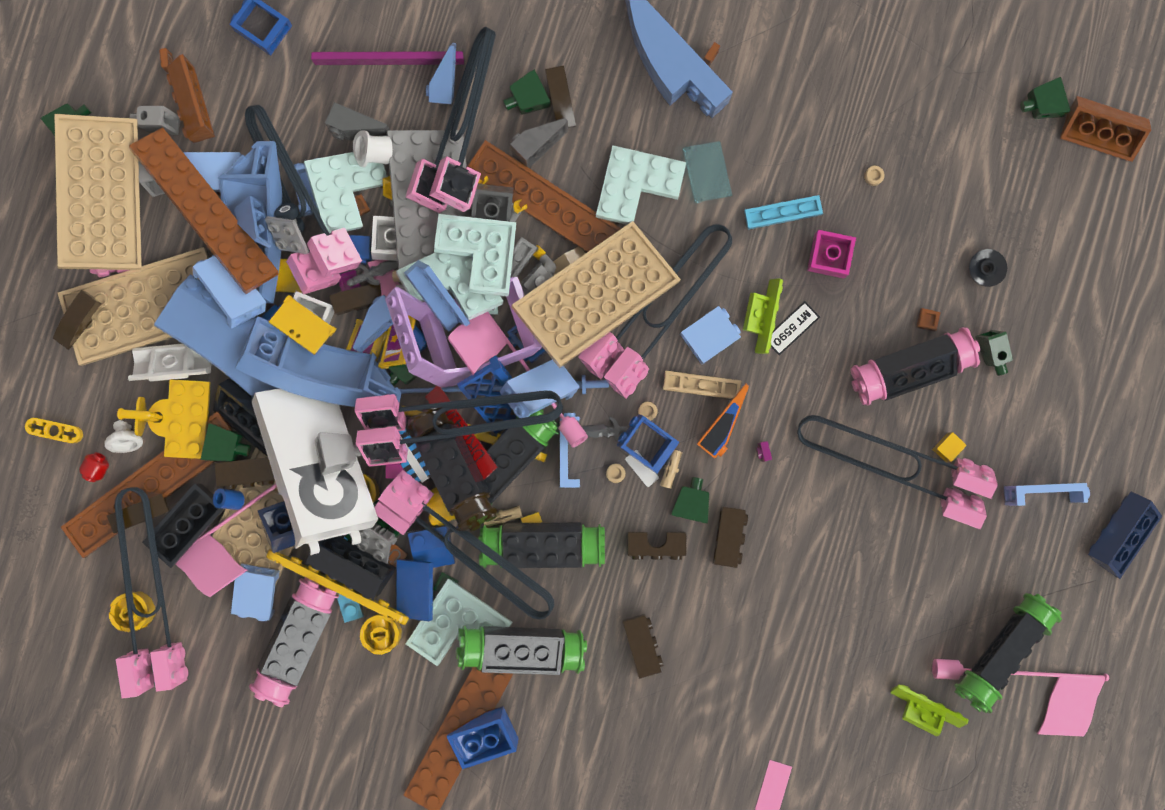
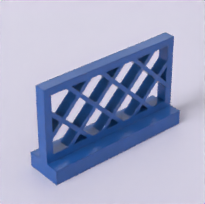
M496 355L489 359L491 364L457 383L467 399H475L477 395L485 397L501 396L500 392L492 391L493 386L503 387L508 380L513 379ZM491 372L493 374L491 380L483 379V376ZM470 383L476 384L474 390L466 389L465 386ZM480 385H489L488 390H479ZM508 403L474 407L486 423H492L495 419H503V421L516 419V414L510 415L512 408ZM486 407L494 408L493 413H485ZM499 408H506V414H497ZM496 430L493 432L496 434L502 430Z

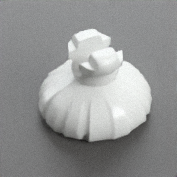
M119 420L113 424L115 432L109 435L104 443L105 448L111 452L127 453L139 449L143 444V439L141 436H136L134 431H131L132 425Z

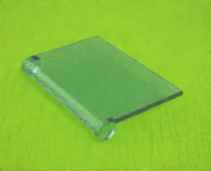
M720 141L683 148L695 204L732 196Z

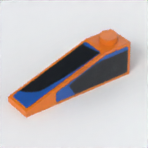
M747 383L744 384L697 442V445L713 458H716L718 455L721 457L728 449L726 445L748 391L749 385Z

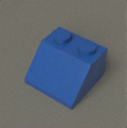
M447 526L433 528L443 537L449 531ZM428 530L408 533L414 560L433 562V568L455 564L454 555L447 550L445 544ZM449 534L448 541L451 542V536Z

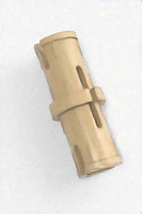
M678 450L672 452L667 464L664 465L663 469L665 471L660 486L672 489L675 475L679 471L677 468L683 452Z
M520 506L504 511L502 509L498 510L499 512L496 513L497 517L489 522L485 521L484 525L488 528L501 523L504 525L507 521L522 518Z

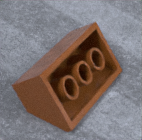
M183 54L179 55L167 66L169 74L166 76L169 84L173 86L174 92H172V97L179 106L177 110L178 117L184 123L182 128L183 134L186 139L188 138L193 143L215 137L195 67Z
M1076 96L1070 107L1071 111L1067 114L1060 139L1133 162L1151 132L1150 120Z

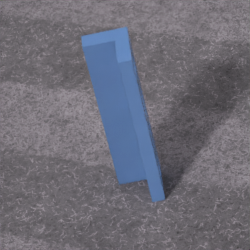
M418 260L404 272L445 330L450 331L458 323L466 327L470 324L467 317L429 265Z

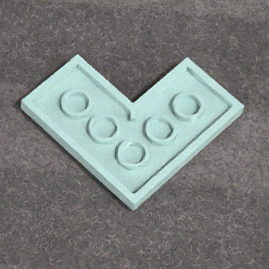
M612 146L596 218L626 225L632 221L634 222L641 191L678 200L686 162Z
M353 152L304 161V167L317 211L329 234L345 228L346 231L361 229L363 224L353 192L383 186V178L387 177L384 165L371 162L366 167H360Z
M438 214L434 252L473 257L469 292L509 296L516 222Z
M433 253L419 260L430 266L446 290L450 289L468 321L503 304L500 295L469 292L472 256ZM414 263L396 270V274L407 293L423 302L422 297L404 274Z
M448 579L433 601V620L429 622L420 621L406 642V645L436 666H439L458 637V628H462L463 625L467 629H479L480 626L510 627L513 622L451 579Z

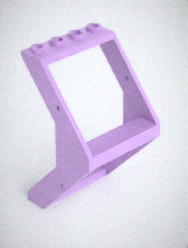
M518 277L510 278L509 296H506L524 348L498 358L503 366L530 357L542 348L541 344L511 308L512 304L524 297ZM394 287L385 300L409 373L441 388L457 385L460 381L471 376L472 373L468 367L456 368L442 324L428 305L401 288ZM408 315L420 322L433 363L421 358ZM490 361L481 365L477 371L491 364Z

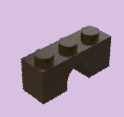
M628 532L627 555L632 556L634 560H642L643 556H651L652 560H662L663 556H670V560H682V556H686V532H666L665 543L660 547H652L649 544L648 532Z

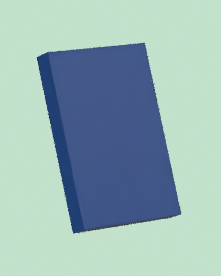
M397 559V611L407 615L409 619L428 622L433 620V562Z

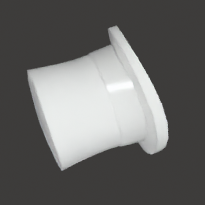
M359 131L353 140V153L358 165L366 167L371 162L388 164L390 157H392L390 137L371 136L368 131Z

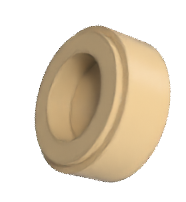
M879 166L869 167L864 174L866 183L871 186L879 185L884 179L883 169Z
M644 402L640 405L638 414L651 421L657 416V407L651 402Z
M612 464L608 467L606 476L610 482L619 483L625 478V469L619 464Z

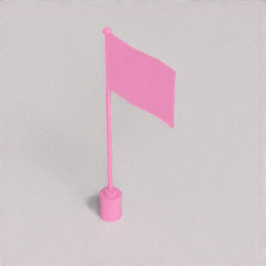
M489 312L469 320L470 324L467 327L464 325L458 326L448 337L449 342L473 375L481 365L495 355L497 356L506 345L509 346L512 352L516 351ZM519 360L525 370L529 371L530 369L524 360ZM555 403L551 404L554 409L557 407ZM562 413L559 417L562 420L559 422L560 426L558 429L571 447L574 448L583 443L588 438V435L576 418L564 417Z
M276 483L199 537L175 564L186 573L196 588L206 596L211 597L248 571L239 565L226 548L210 536V534L277 487Z
M934 659L932 663V674L935 679L959 680L965 670H971L964 668L959 660ZM1017 671L1015 674H1011L1058 677L1050 694L1044 721L1037 734L1084 736L1090 726L1104 682L1109 680L1108 674L1086 675Z

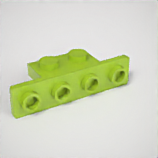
M780 278L769 280L766 296L750 293L743 330L758 334L755 353L768 354L771 348L780 294L783 289V279Z
M897 685L891 689V694L907 701L902 719L936 737L941 734L944 721L958 728L968 724L969 720L963 717L961 713L951 711L945 708L943 704L935 703L929 700L927 696L911 691L908 686Z

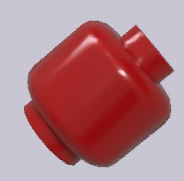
M97 452L86 455L79 468L82 478L89 482L102 480L109 468L106 457Z

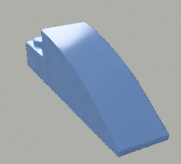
M625 0L634 43L658 91L670 106L687 91L688 97L701 106V111L706 116L709 115L713 118L729 103L733 92L647 0Z

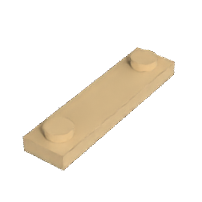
M665 371L663 390L726 399H733L741 389L740 380Z

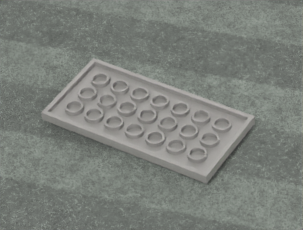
M445 130L387 131V136L390 137L392 142V157H390L389 168L398 269L435 253L434 245L438 214L471 217L470 209L462 212L447 204L446 210L438 213L405 197L416 163L421 159H425L433 164L435 163ZM449 134L442 159L449 157L458 162L464 142L463 135L458 141L454 142L450 139ZM466 158L463 162V168H466Z

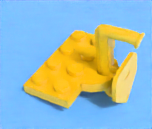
M170 380L168 399L159 400L147 411L145 398L138 397L136 410L119 408L117 417L119 420L135 419L134 429L136 436L143 435L146 422H148L150 429L155 434L165 437L164 457L200 459L207 433L211 382Z

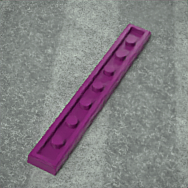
M447 51L312 52L311 59L315 65H440ZM456 51L455 65H465L462 51Z

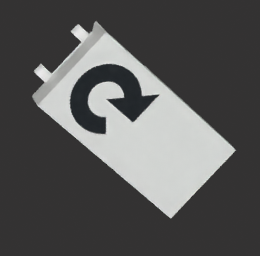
M282 389L256 392L252 399V405L279 495H282L295 536V549L303 544H308L310 555L320 552L318 541L346 534L351 536L352 545L361 543L359 531L372 528L377 522L378 517L358 459L356 457L354 465L349 469L321 475L315 446V439L319 432L349 434L339 404L310 399Z

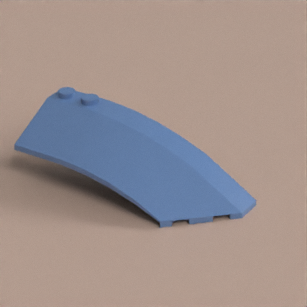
M257 141L251 146L253 149L246 156L242 155L232 164L233 168L218 177L220 179L221 200L234 216V208L249 195L265 204L266 215L270 217H276L274 214L275 210L282 205V186L276 143L274 141ZM269 231L272 245L270 248L256 241L255 243L276 267L279 274L281 250L276 246L275 240ZM278 275L256 288L266 303H274Z
M190 274L178 286L157 318L154 326L216 366L249 393L251 398L254 397L256 392L279 389L235 369L256 318L254 317L231 329L227 324V316L199 279H195Z
M257 316L235 367V369L279 389L332 404L355 407L357 398L395 394L398 402H400L401 398L400 390L397 387H393L390 382L391 377L386 370L378 367V363L375 361L377 357L373 352L370 355L323 344L314 355L270 324L269 321Z

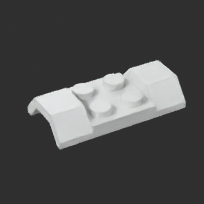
M184 344L134 348L132 350L134 358L133 375H129L128 379L129 381L145 379L160 381L188 378L189 375L211 373L212 364Z

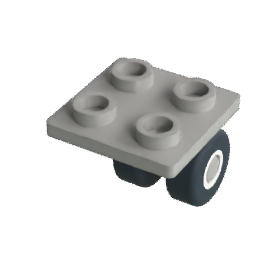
M286 203L279 206L274 213L276 217L267 216L265 218L276 246L279 250L307 254L309 250L301 235L305 229V224L301 218H297L299 215L297 206L294 203Z

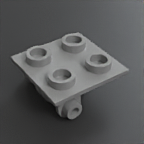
M376 523L372 528L360 530L361 543L355 545L360 550L367 551L373 555L376 560L387 564L391 544L394 545L397 541L395 534L388 530L385 532V528L380 530L381 526Z

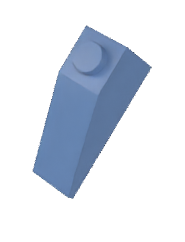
M456 43L450 45L429 85L426 86V96H429V102L452 104L454 101Z
M249 195L234 208L235 217L238 220L237 224L254 241L270 248L272 245L268 225L265 221L267 217L265 204Z
M387 296L377 297L373 301V305L369 307L353 346L355 351L363 352L393 325L385 300Z

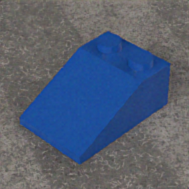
M504 707L485 712L447 735V739L462 769L516 752L519 740Z

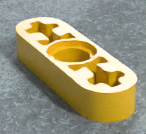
M30 418L25 423V430L30 435L67 443H78L83 438L82 430L76 426L40 418ZM32 424L44 426V430L34 429ZM53 425H56L59 429L56 436L50 434V428ZM74 431L76 437L72 438L71 436L64 435V432Z

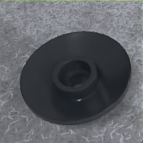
M980 250L970 260L969 273L972 279L981 286H995L1001 283L1007 274V262L1004 256L996 250ZM984 266H987L989 268L988 272H985L983 270Z

